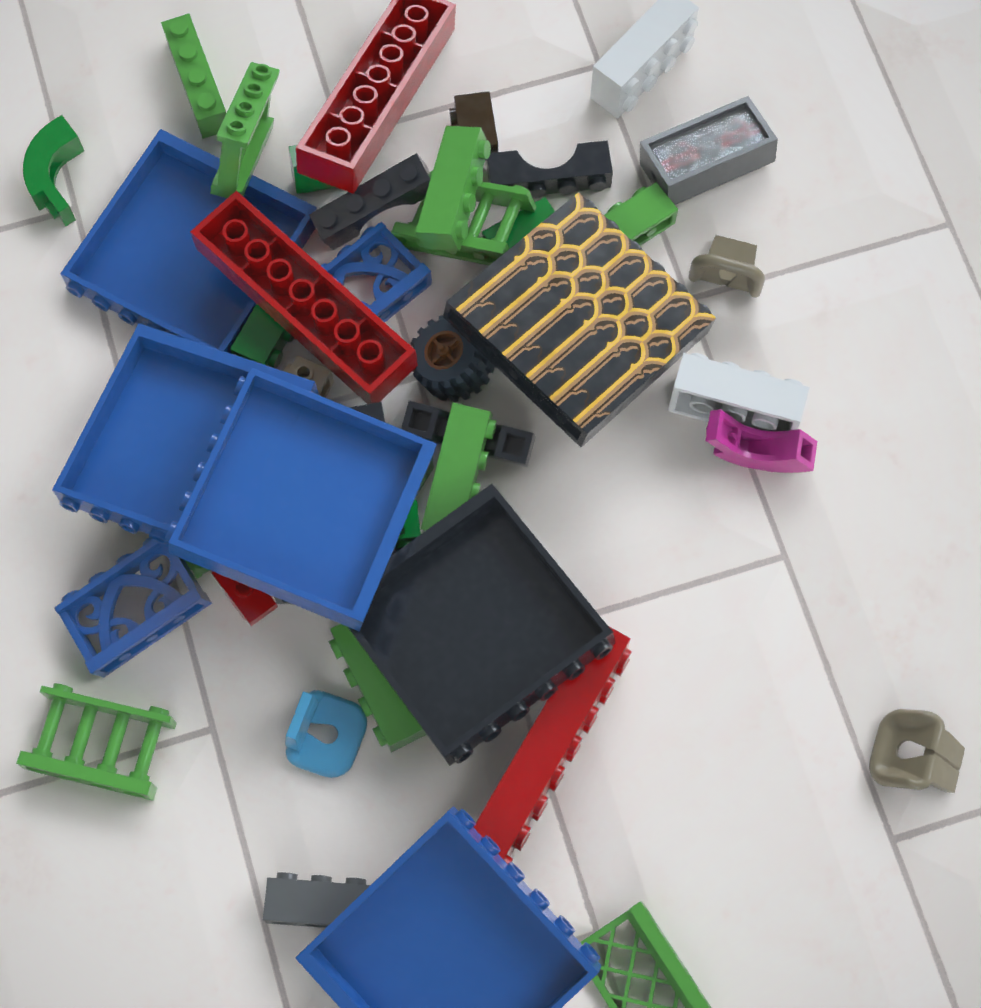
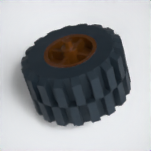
M443 315L439 316V320L436 322L433 319L427 322L428 326L425 329L421 327L417 331L419 336L413 338L410 343L416 350L418 363L417 367L412 371L414 372L413 376L434 397L437 396L440 400L446 401L449 399L451 402H458L459 397H462L464 400L470 399L472 392L478 394L482 391L480 386L483 383L488 384L490 381L488 374L494 372L495 366L461 335Z

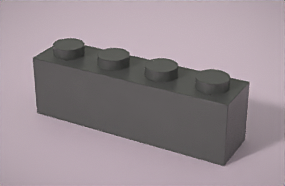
M278 872L276 878L267 877L263 921L267 924L326 928L370 885H366V879L346 878L345 883L332 882V877L325 875H311V881L297 880L298 874Z

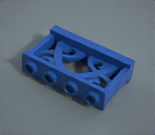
M383 222L378 223L375 227H368L362 233L360 239L352 245L344 246L338 252L336 258L328 264L321 265L342 285H344L346 277L357 275L377 276L373 284V294L376 301L371 305L363 301L361 302L383 322L388 321L432 285L431 270L424 263H421L386 228ZM380 245L388 247L391 251V258L386 265L382 264V252L377 257L370 256V253ZM398 258L411 270L409 274L394 268ZM386 278L385 286L390 285L392 288L387 292H382L380 286Z
M150 537L143 542V546L137 551L118 558L115 566L106 572H100L92 576L88 581L89 584L79 591L69 592L61 599L62 602L54 607L86 661L85 664L91 674L103 678L212 604L185 560L169 554L168 543L161 544ZM164 555L170 561V570L167 576L160 581L158 579L162 576L163 565L160 563L156 570H151L150 563ZM177 574L180 575L189 590L184 595L170 586ZM123 587H142L153 590L148 596L144 607L146 621L140 625L128 618L113 619L116 602ZM162 594L164 596L157 602H163L165 607L156 613L153 606L157 598ZM92 604L94 607L93 613L85 616L91 620H99L98 625L84 627L79 622V612ZM126 625L128 633L120 638L119 631L121 629L113 630V627ZM99 633L101 652L97 654L87 635Z

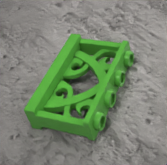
M254 62L249 64L217 133V141L222 142L220 166L211 184L210 194L228 198L237 191L242 196L244 195L273 129L274 118L268 116L271 93L279 78V69L269 67L266 64Z

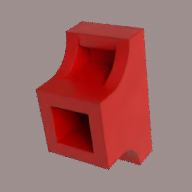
M213 571L211 572L227 598L251 627L278 608L277 603L269 594Z

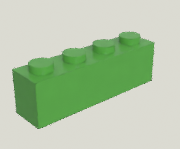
M188 13L163 21L161 24L202 139L217 135L225 118L226 110L191 16Z
M445 127L415 231L424 249L460 251L463 239L467 238L469 216L475 210L477 187L482 184L485 159L489 158L491 150L490 142L486 140L481 127Z
M656 182L648 188L646 186L639 188L632 195V198L624 203L618 202L614 204L604 216L614 221L629 239L641 246L676 223L678 208Z
M452 403L421 530H428L480 492L481 484L476 483L479 470L484 471L486 468L489 452L484 451L487 439H493L497 424L496 420H492L493 413L491 411Z
M342 624L331 628L334 639L328 641L337 659L344 658L348 668L344 669L343 672L351 688L358 686L363 697L357 700L365 716H373L377 727L372 730L380 746L382 747L387 744L392 753L425 736L426 734L349 629Z

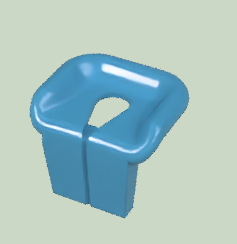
M313 690L309 693L303 691L286 734L285 746L288 761L298 768L328 778L339 777L348 772L355 761L367 728V717L361 706L353 701L324 691ZM310 724L334 726L338 731L337 739L330 744L319 741L308 733Z

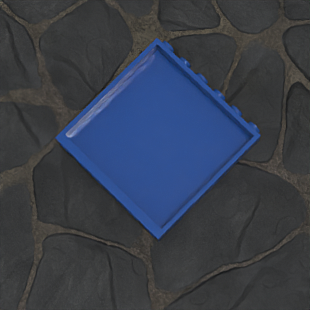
M160 129L60 273L66 284L65 288L78 298L85 296L91 299L92 303L103 311L107 312L110 309L118 313L119 318L130 325L140 323L232 354L230 349L256 303L196 249L190 233L193 228L227 199L210 194L211 184L220 166V158ZM252 175L243 197L303 249L316 229L309 214L318 210L317 207Z
M138 323L52 491L60 501L59 505L68 511L77 513L78 510L89 513L90 517L99 522L107 523L110 520L118 523L125 531L133 534L141 531L149 534V537L154 541L167 544L168 541L165 540V536L172 521L178 523L183 511L179 510L181 501L186 491L193 492L197 483L193 481L196 469L200 462L206 463L209 458L210 452H207V447L214 433L220 434L224 424L220 423L223 412L228 404L234 405L237 398L234 395V390L241 376L246 378L252 367L319 395L316 382ZM302 405L300 406V409H299V412H298V414H297V417H296V420H295V422H294V425H293V427H292V430H293V428H294V426H295V424H296V422H297V420H298V418H299V416H300V413H301V411H302V409H303V407H304V406H302Z
M251 367L247 377L241 376L234 390V395L237 398L234 405L228 404L223 412L220 423L224 424L220 434L214 433L207 447V452H210L207 462H200L196 469L193 481L197 483L193 492L186 491L181 501L179 510L183 511L178 523L172 521L168 528L165 540L169 541V554L360 631L437 444ZM302 405V406H304V407H303V409H302V411H301V413H300V416H299V418H298V420H297V422H296V424H295V426H294V428H293V425H294V422H295V420H296L297 414H298V412H299L300 406Z
M453 806L304 948L295 959L340 1008H562L599 973L601 964L598 960L600 956L590 944L585 942L582 945L573 935L575 929L562 915L557 918L548 908L550 902L542 892L536 888L532 891L523 881L525 875L513 862L507 864L498 854L501 851L498 845L489 836L485 835L482 837L474 828L476 823L465 810L460 809L458 811Z

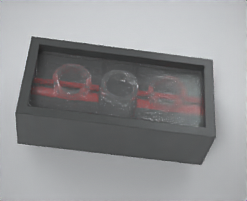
M746 96L640 141V165L651 183L657 182L674 205L775 162L778 138L750 97Z

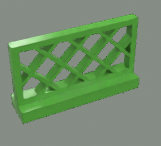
M642 901L580 942L582 945L585 942L590 945L594 942L608 945L604 966L601 965L600 968L603 970L602 979L597 974L592 981L609 1008H619L614 999L623 1001L621 1008H626L627 1002L644 1005L647 1008H677L679 999L685 1008H712ZM626 920H629L636 931L633 946L614 942L616 927ZM611 931L609 941L600 939ZM639 937L647 949L638 948ZM613 946L632 950L629 971L609 967ZM637 952L650 954L655 960L653 977L633 972ZM659 968L667 980L657 978ZM608 971L627 975L624 996L611 994L607 990L605 983ZM632 977L652 981L648 1002L628 997ZM656 982L671 985L675 991L673 1007L652 1003Z

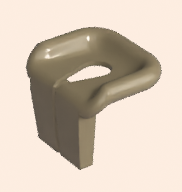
M715 235L708 254H702L693 259L688 275L689 280L692 282L702 280L718 285H726V287L749 292L753 298L760 296L765 283L764 273L754 266L757 245Z
M897 709L888 713L879 724L869 763L870 774L874 781L882 786L923 790L931 785L944 792L955 793L959 776L958 770L961 768L965 747L950 732L945 730L944 721L937 714L925 710ZM906 741H911L925 747L923 756L907 759L899 757L898 749Z

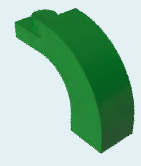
M60 115L39 130L31 140L24 156L23 177L38 210L41 211L46 208L54 220L59 217L64 225L68 226L76 221L70 206L55 187L56 177L60 169L68 161L83 153L84 149L78 135L63 115Z

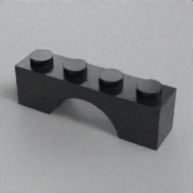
M608 140L578 143L575 153L565 164L549 169L538 168L527 163L517 150L490 153L487 159L489 183L511 187L514 185L522 186L530 191L532 198H540L547 194L556 193L569 195L576 191L584 190L598 192L605 188H611L613 170Z
M416 153L357 187L354 194L347 192L309 215L321 240L332 250H335L360 236L362 227L379 213L400 205H414L425 199L432 175L425 162Z
M408 401L401 429L442 445L450 412ZM496 424L493 439H487L484 451L489 452L488 457L528 467L536 436L532 432Z

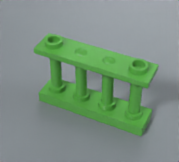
M482 181V184L477 187L475 195L476 201L479 204L468 228L467 238L462 241L460 251L424 249L415 231L425 199L421 200L412 222H408V224L395 222L391 233L408 250L490 266L510 249L506 242L519 210L535 212L537 206L530 191L522 186L514 185L511 187ZM491 205L507 207L495 238H479L478 236Z
M54 683L53 688L41 686L40 693L47 699L52 700L37 748H33L32 753L20 750L16 764L24 770L154 801L157 787L152 782H149L150 776L147 774L161 727L171 729L176 727L177 723L169 716V711L150 706L149 711L72 693L73 688ZM66 703L83 707L84 710L70 754L65 756L64 761L52 758L53 753L50 750ZM97 711L116 715L102 763L97 764V768L84 766L85 761L82 759ZM129 719L146 722L148 726L134 772L131 771L129 776L116 774L118 769L115 768V764Z

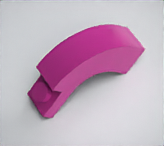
M721 409L710 411L706 427L705 441L714 446L713 454L727 462L746 468L777 473H800L814 470L818 441L801 429L789 431L758 430L738 422Z

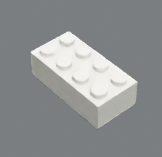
M657 0L593 66L590 99L617 119L625 111L630 112L638 102V97L644 91L649 92L656 84L663 71L665 73L669 72L674 66L676 58L682 52L687 53L695 42L694 32L698 26L697 15L699 7L690 0Z
M683 353L668 411L708 422L710 411L721 409L738 422L754 429L764 431L797 430L802 419L810 387L802 385L800 381L795 379L782 380L771 377L769 373L762 370L749 371L740 368L732 362L720 363L709 360L703 354Z

